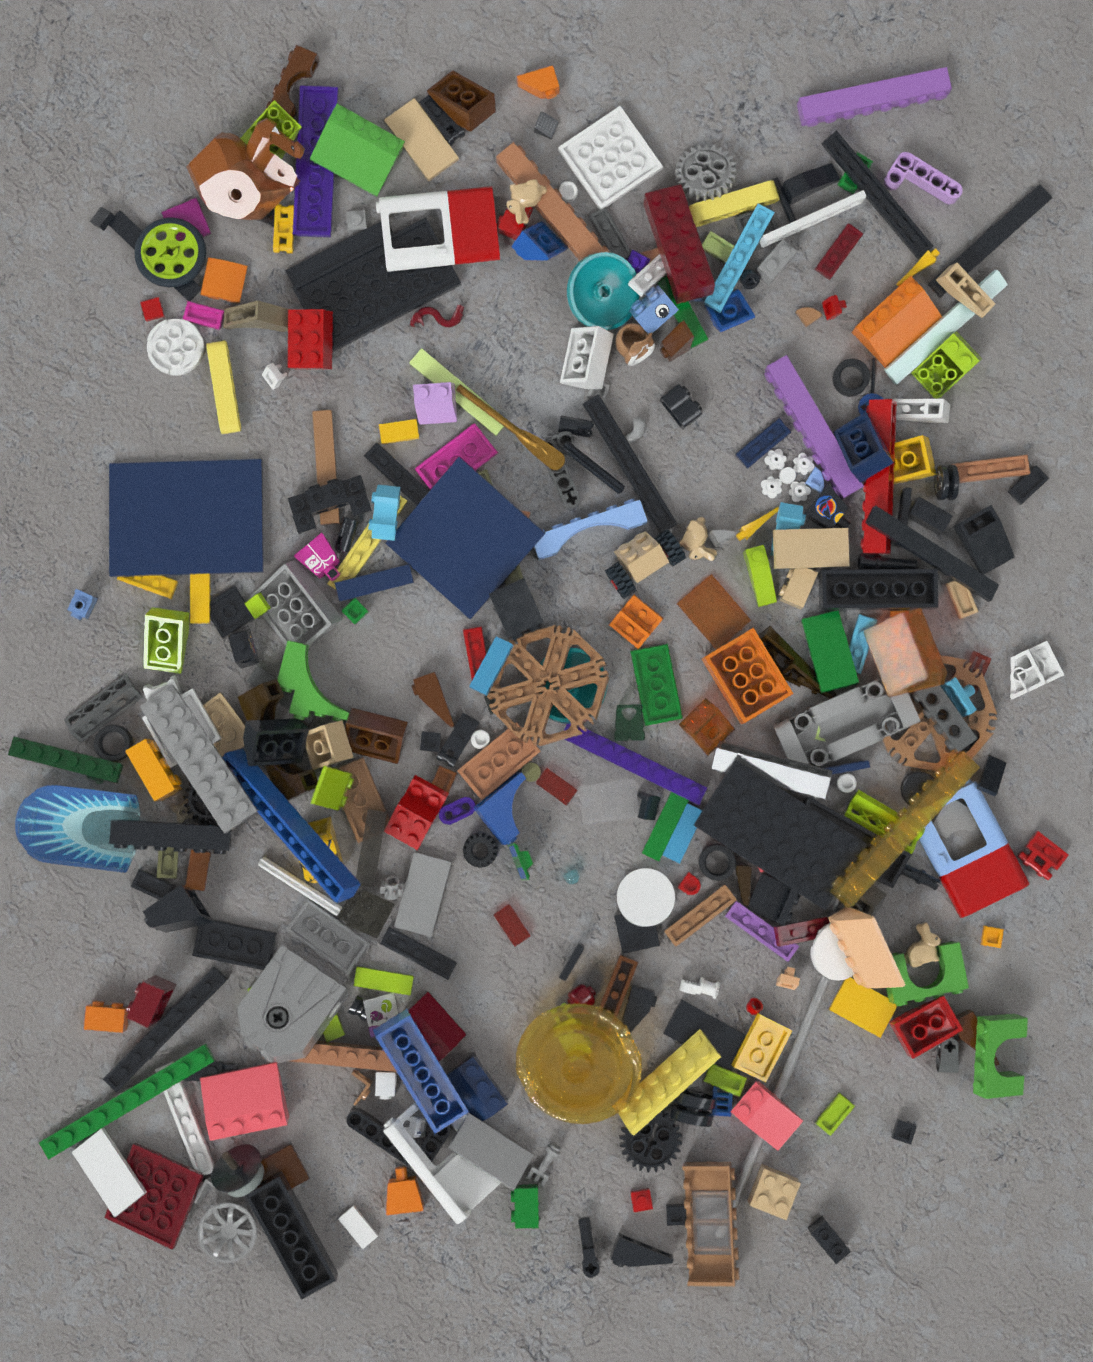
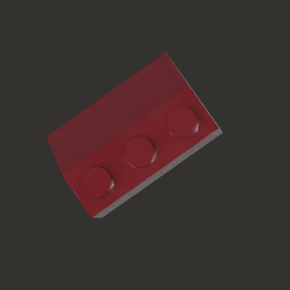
M429 991L408 1009L439 1062L467 1035Z

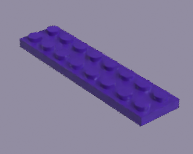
M300 86L298 124L302 128L298 133L297 141L305 150L301 159L296 158V175L300 183L295 187L293 236L331 238L334 173L311 161L310 157L331 113L338 103V87Z

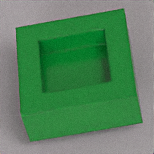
M356 598L342 610L354 625L369 613Z

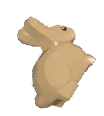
M536 179L529 180L523 184L510 185L511 200L506 203V207L512 214H515L518 224L528 223L525 207L536 206L541 200L542 194L547 192L546 187L539 185Z
M699 517L697 520L689 522L679 544L687 551H690L688 556L692 560H699L704 557L707 560L714 561L717 555L716 550L706 548L704 545L708 537L704 517Z
M927 922L918 924L916 929L921 936V941L912 943L904 955L906 964L909 963L913 968L931 961L937 962L940 960L936 946L941 944V939L936 934L930 932Z

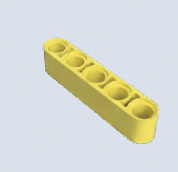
M771 180L721 195V198L717 196L714 197V200L708 199L689 206L695 226L699 227L755 210L758 203L762 206L774 204L780 198L775 183Z
M224 340L207 343V354L221 434L241 431V423L227 342Z

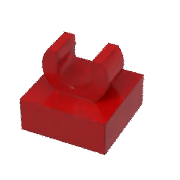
M837 295L830 296L822 302L826 320L836 318L842 314V309L847 308L845 300L839 301Z

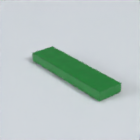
M668 277L662 278L657 285L679 309L673 315L676 322L679 324L684 320L694 336L690 348L693 349L708 341V337L689 301L676 304Z
M673 792L670 793L643 848L642 854L658 862L660 861L689 800Z

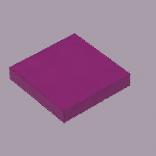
M197 198L161 212L163 218H179L191 223L199 230L203 237L211 235ZM183 232L176 235L177 241H183L186 238V234Z

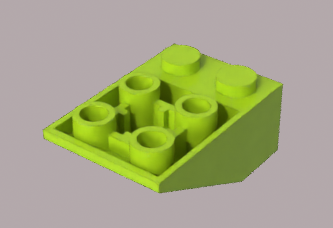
M274 100L240 139L248 144L257 123L266 118L277 123L276 128L293 141L302 126ZM275 144L270 145L269 151L282 159L286 152Z
M956 331L911 374L935 399H939L982 358Z

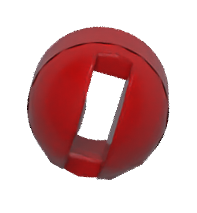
M751 998L746 1005V1010L751 1015H757V1013L763 1010V1004L759 999Z

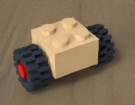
M668 529L655 538H652L645 531L637 534L634 539L622 544L614 551L619 562L606 569L605 573L620 596L625 599L637 591L631 578L638 583L667 563L675 566L686 559V556L679 542H677Z

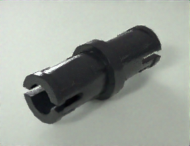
M906 864L901 875L915 880V883L923 884L933 890H937L939 887L937 883L941 881L939 878L937 879L927 874L925 870H918Z

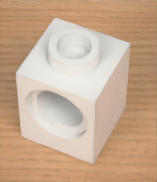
M377 1070L375 1096H380V1099H392V1096L396 1095L397 1072Z

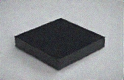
M236 586L210 601V619L222 638L227 637L254 620Z
M622 914L614 916L622 954L660 946L656 925L641 927L629 922Z

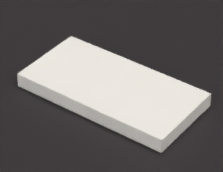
M101 1128L72 1152L114 1217L118 1216L147 1193L105 1128Z

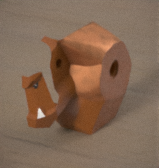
M266 118L257 123L248 144L232 133L221 132L187 165V170L202 201L210 211L235 219L261 220L300 183L293 167L269 151L270 145L275 144L288 154L299 159L303 156L305 148L298 141L294 142L276 128L277 123Z

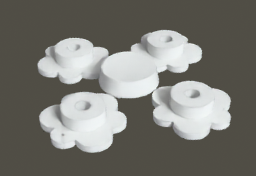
M781 449L770 450L764 462L766 465H769L771 470L775 468L781 470L779 473L780 479H774L770 476L767 480H763L761 482L763 495H768L771 499L775 498L777 494L781 493L782 489L780 486L783 482L791 484V489L788 493L792 496L794 502L806 501L807 495L811 492L810 488L803 481L800 483L794 481L796 473L801 472L802 475H806L808 472L813 471V458L811 456L807 457L805 453H800L798 458L793 460L795 464L793 469L790 467L784 468V462L787 458L783 455V451Z

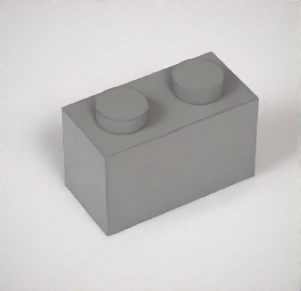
M782 239L760 264L756 272L770 286L794 259L797 251Z

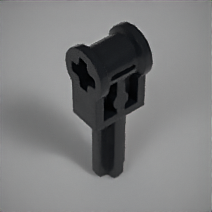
M582 1217L578 1220L584 1258L582 1261V1271L585 1276L593 1278L600 1272L599 1260L595 1256L590 1218ZM589 1263H592L593 1265L592 1270H590L588 1267Z

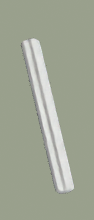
M262 857L258 862V866L334 915H338L342 910V906L268 858Z

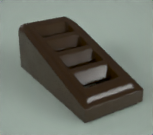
M736 865L735 871L743 905L748 906L750 903L751 866Z

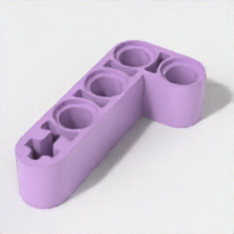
M903 152L897 157L884 179V185L888 190H896L905 178L946 204H954L963 192L962 186L958 182L909 152ZM900 161H905L908 166H902ZM916 171H922L924 176L917 175ZM890 177H896L898 182H893ZM932 181H938L940 186H935Z

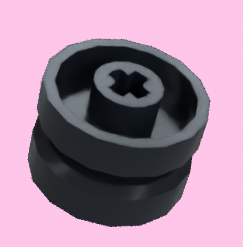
M685 1089L674 1099L680 1105L671 1107L670 1118L695 1126H712L714 1116L707 1110L715 1109L717 1101L715 1096L696 1090Z

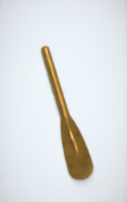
M461 384L457 387L456 391L515 434L519 441L550 469L559 470L564 466L565 457L556 448L539 437L518 428Z

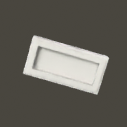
M354 1205L338 1218L362 1249L378 1237L377 1232Z

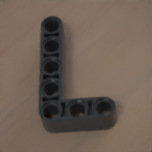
M354 1108L349 1112L346 1122L350 1128L413 1169L393 1143L386 1144L383 1138L386 1134L383 1132L385 1127L382 1122L361 1108ZM358 1114L361 1117V1121L358 1123L353 1122L351 1115ZM451 1124L447 1126L448 1131L445 1133H434L431 1128L420 1145V1148L431 1162L449 1137ZM367 1126H376L377 1132L370 1133ZM429 1141H433L436 1143L437 1147L435 1149H429L426 1143Z

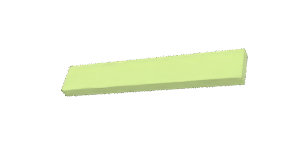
M422 348L409 362L411 366L432 383H454L456 403L495 436L504 428L503 425L456 391L457 387L461 384L480 398Z

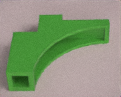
M288 640L278 682L282 691L292 693V690H295L289 713L294 714V718L305 720V717H311V713L314 711L316 716L325 718L326 715L333 716L332 720L343 721L344 723V720H348L350 711L344 710L329 701L320 692L312 678L308 662L309 645Z

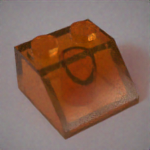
M706 698L679 724L686 735L707 756L717 748L719 741L723 742L735 730L722 712Z

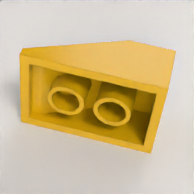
M921 435L895 443L894 484L937 475L928 437Z

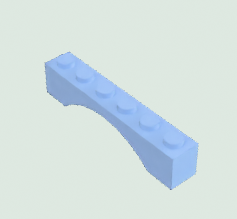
M630 499L625 501L623 506L617 507V505L607 507L605 512L599 513V511L588 514V518L581 520V517L570 520V524L563 526L560 523L552 526V530L545 532L546 534L534 546L538 560L557 555L568 539L590 527L610 525L630 530L647 524V518L641 501Z

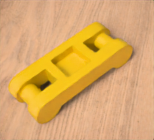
M278 204L275 206L274 253L287 251V253L293 254L294 205L282 206V204ZM282 214H288V218H281ZM280 239H287V243H280Z

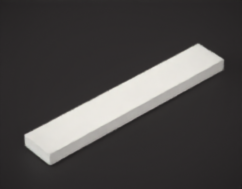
M862 190L763 235L759 242L763 248L861 204L866 198V194Z
M173 1061V1062H170V1063H168V1064H166V1065H163V1066H161V1067L156 1068V1069H155V1072L157 1073L158 1071L162 1070L163 1068H165V1067L169 1066L170 1064L174 1063V1061ZM180 1081L165 1090L164 1094L193 1168L205 1176L212 1173L215 1163L183 1082Z

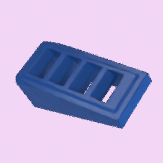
M713 1086V1096L716 1098H727V1101L717 1100L716 1107L717 1105L727 1107L726 1109H716L715 1107V1109L711 1110V1113L716 1116L731 1117L733 1094L717 1092L719 1088Z

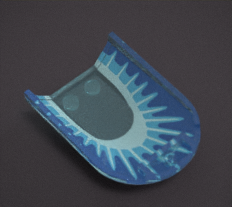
M44 786L36 789L21 803L15 819L16 836L19 843L27 851V854L38 861L125 873L128 871L136 849H134V845H128V848L120 849L114 848V844H109L111 820L114 819L140 821L141 813L138 797L134 794L77 787Z

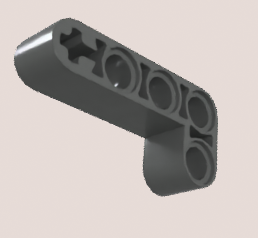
M565 431L544 441L564 454L565 452L562 450L563 445L560 442L561 439L569 438L573 445L575 439L572 433ZM564 464L558 471L546 466L565 509L569 511L576 510L580 505V496L566 465ZM563 479L567 480L569 482V486L567 488H561L558 484L559 481ZM569 491L571 498L576 499L574 505L567 503L569 499L567 493Z

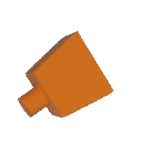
M406 1166L395 1168L396 1178L389 1179L386 1215L424 1211L425 1205L417 1177H408Z

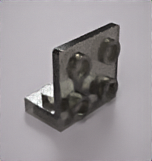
M359 886L354 896L347 899L338 919L351 928L378 938L394 907V903L374 895L362 886Z

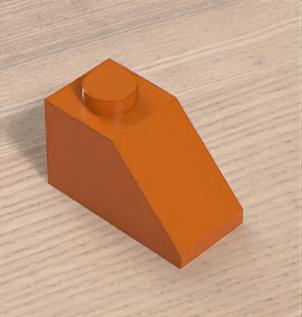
M553 65L517 76L518 87L540 99H552L559 94L560 86Z

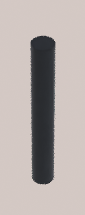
M778 177L772 179L789 223L796 221V217Z

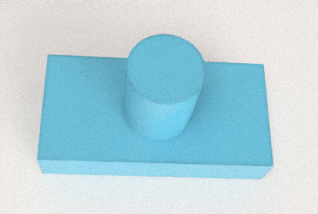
M956 677L941 685V688L962 717L976 711L975 706L969 699V697L975 694V689L972 685L967 684L962 688Z

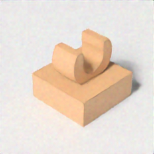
M787 967L784 974L778 976L776 986L795 990L799 986L800 978L794 977L795 968Z

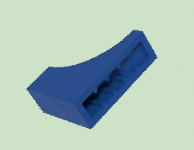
M516 772L473 807L496 839L503 845L512 844L520 833L513 820L512 803L518 787L526 779L522 772Z

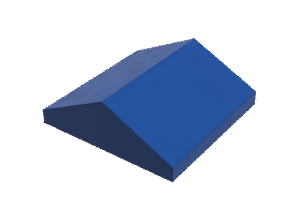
M739 289L731 293L721 313L705 305L713 325L720 333L755 318L753 311Z

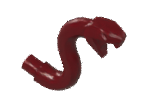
M457 305L450 320L444 319L435 308L423 307L414 313L410 320V326L415 327L416 323L424 326L422 317L429 314L441 326L454 327L462 320L464 306Z

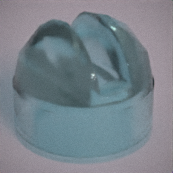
M577 869L563 874L568 884L573 885L579 881Z

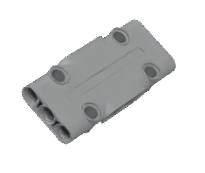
M895 671L864 686L856 687L815 705L805 712L773 725L787 759L818 767L830 761L843 758L875 744L889 735L920 722V718L899 672ZM872 685H876L879 688V693L876 696H872L869 693V688ZM801 716H805L808 719V724L805 727H800L797 723L798 718ZM888 720H892L895 723V728L892 731L885 729V723ZM818 726L820 728L819 737L824 738L825 741L815 739ZM818 751L824 754V759L821 762H815L813 758L814 754Z

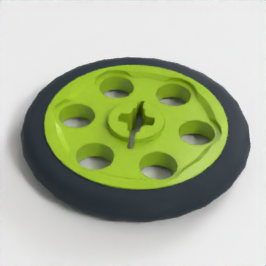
M162 218L149 224L140 233L134 250L135 262L142 275L151 283L168 288L178 287L193 280L202 270L206 259V244L199 230L191 223L179 218ZM165 232L167 237L160 241L157 239V234ZM180 232L186 234V238L183 241L176 240V235ZM148 248H156V254L148 256L146 254ZM171 249L174 255L170 256L167 250ZM187 249H193L195 252L190 258L184 256ZM157 264H164L165 270L158 273L155 271V267ZM178 264L184 266V270L181 273L174 272V267Z

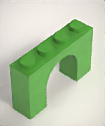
M950 941L936 946L940 959L939 973L933 983L924 987H918L910 980L904 954L900 952L892 953L905 986L886 988L889 1002L896 1004V1006H903L908 1004L907 1001L922 1002L926 1001V997L933 996V998H938L944 995V993L949 992L951 994L963 993V989H968L960 942Z
M1018 1014L978 1016L973 1094L985 1099L1023 1095L1024 1076L1013 1071L997 1072L994 1058L998 1047L1005 1040L1027 1037L1028 1018Z

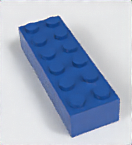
M407 1009L373 1029L375 1037L434 1133L439 1132L469 1113L466 1105Z

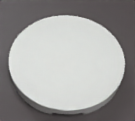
M166 319L158 323L149 333L147 355L159 371L173 376L184 375L194 370L201 362L204 354V340L199 330L189 321L184 319Z
M649 868L637 869L629 873L621 881L617 891V903L621 914L632 924L641 927L654 926L662 923L672 912L675 903V892L669 879L661 872Z
M831 923L818 931L813 946H811V960L816 970L823 976L832 980H845L852 977L854 972L845 961L846 955L837 944L839 940L831 931L829 926Z

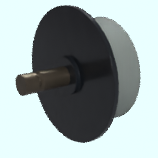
M243 1144L224 1152L212 1171L211 1180L213 1186L218 1191L228 1193L233 1197H242L252 1192L260 1184L264 1175V1167L261 1163L259 1150L253 1145Z

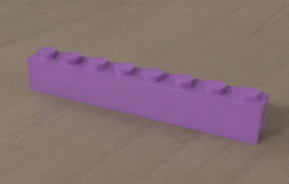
M947 67L801 97L798 100L797 108L801 126L813 127L820 122L832 123L837 119H851L859 114L866 116L874 111L881 110V112H885L897 106L904 108L916 102L923 104L935 98L936 100H942L948 96L952 87Z
M786 355L768 365L765 369L766 373H764L765 378L769 383L772 382L776 397L783 401V408L788 416L791 415L796 431L801 432L803 435L804 445L813 452L812 458L817 465L820 464L824 479L831 483L832 489L841 500L864 487L863 484L850 471L835 436L788 356Z

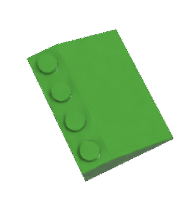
M337 103L323 129L310 160L377 197L402 152L405 141Z

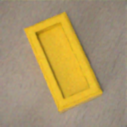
M417 419L379 424L382 444L420 439Z

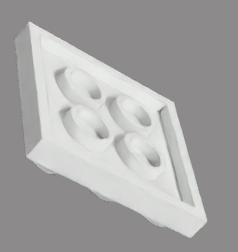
M191 689L182 694L181 697L212 743L214 744L221 740L219 732L195 690ZM146 716L142 717L169 767L173 768L178 765Z

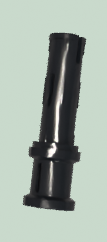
M860 553L857 567L858 570L917 569V559L882 558L879 554L866 556Z

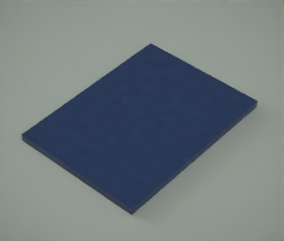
M262 459L109 463L110 577L264 573Z

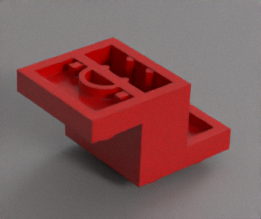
M415 775L406 793L396 806L384 832L418 850L449 793Z

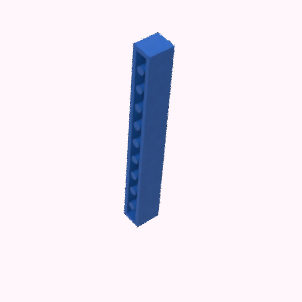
M242 748L226 752L223 756L224 761L257 808L259 815L335 903L352 898L361 883L258 766L248 765L246 752Z

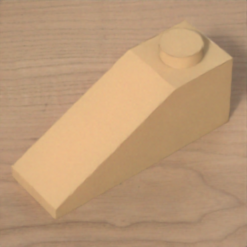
M958 263L948 266L936 279L948 294L981 318L995 305L992 299Z

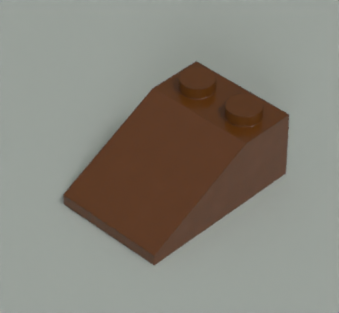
M453 70L427 90L432 99L457 125L470 132L496 112L494 93Z

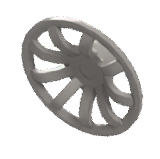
M226 1202L213 1206L204 1214L198 1227V1239L202 1249L209 1257L216 1261L227 1263L238 1261L251 1251L256 1242L257 1226L252 1214L246 1208L236 1203ZM229 1207L228 1218L224 1219L218 1212V1209ZM234 1208L244 1213L238 1220L233 1218ZM213 1213L219 1224H210L206 1220ZM247 1218L252 1226V1229L249 1230L242 1229L240 1226ZM203 1228L217 1230V1233L204 1239ZM239 1235H252L249 1245H246ZM219 1238L220 1242L215 1251L212 1252L206 1244ZM234 1241L244 1250L234 1256L233 1251ZM225 1242L228 1243L229 1257L218 1255Z

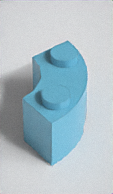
M377 485L376 492L372 493L371 502L374 504L373 519H369L368 529L372 530V538L395 541L398 523L396 521L397 511L400 504V487Z
M781 502L776 518V530L800 529V526H804L806 515L803 514V506ZM772 538L771 552H770V555H771V556H774V552H773V538Z

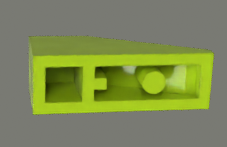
M764 545L746 549L743 555L758 607L776 603L777 599L770 565Z

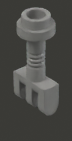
M550 1143V1145L546 1146L547 1154L539 1168L532 1165L526 1178L530 1179L533 1173H535L536 1176L533 1179L535 1183L538 1182L540 1177L543 1178L540 1182L542 1187H544L550 1176L549 1173L545 1172L554 1156L559 1157L561 1148L555 1143Z

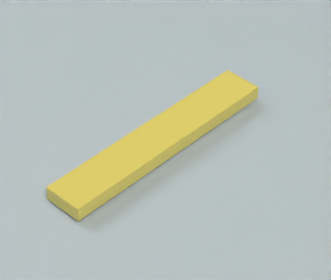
M400 496L397 517L408 502L402 496ZM369 524L337 570L340 576L334 581L329 580L327 583L335 590L336 582L356 578L382 540L372 538V530L368 529Z

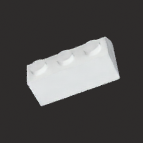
M599 326L571 328L560 383L584 389H602L614 334Z

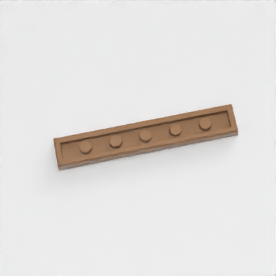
M332 410L312 411L317 484H320V486L326 485L327 481L337 478ZM339 508L321 513L320 524H340Z

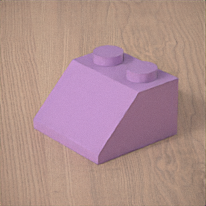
M454 383L413 385L414 404L419 425L457 422Z

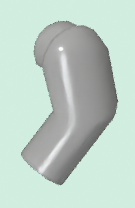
M641 417L633 419V431L625 435L629 444L644 434L646 424Z

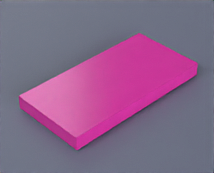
M473 423L417 466L415 471L431 490L458 457H461L474 470H477L497 455L498 452L478 426Z

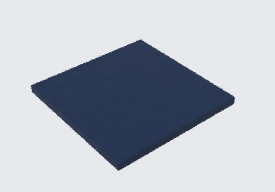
M458 457L396 530L395 541L388 540L385 544L471 620L489 600V593L496 591L546 533L466 461Z

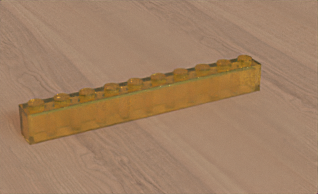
M964 751L957 754L954 752L947 759L949 763L945 767L941 766L934 773L936 777L932 781L929 779L922 786L923 791L920 794L916 793L909 800L911 804L907 808L903 807L896 814L898 818L894 822L890 821L884 827L885 832L881 836L877 835L871 841L872 846L868 850L864 849L858 855L859 860L855 864L851 863L845 869L846 874L842 878L838 877L833 882V888L830 892L846 908L852 907L980 768Z

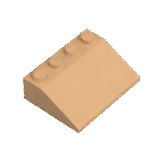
M846 906L828 917L831 923L829 925L830 929L839 940L837 944L845 953V961L854 972L853 978L858 985L866 988L905 986L904 980L873 916Z

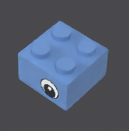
M657 285L656 287H651L642 300L635 301L629 311L649 334L657 330L679 309Z

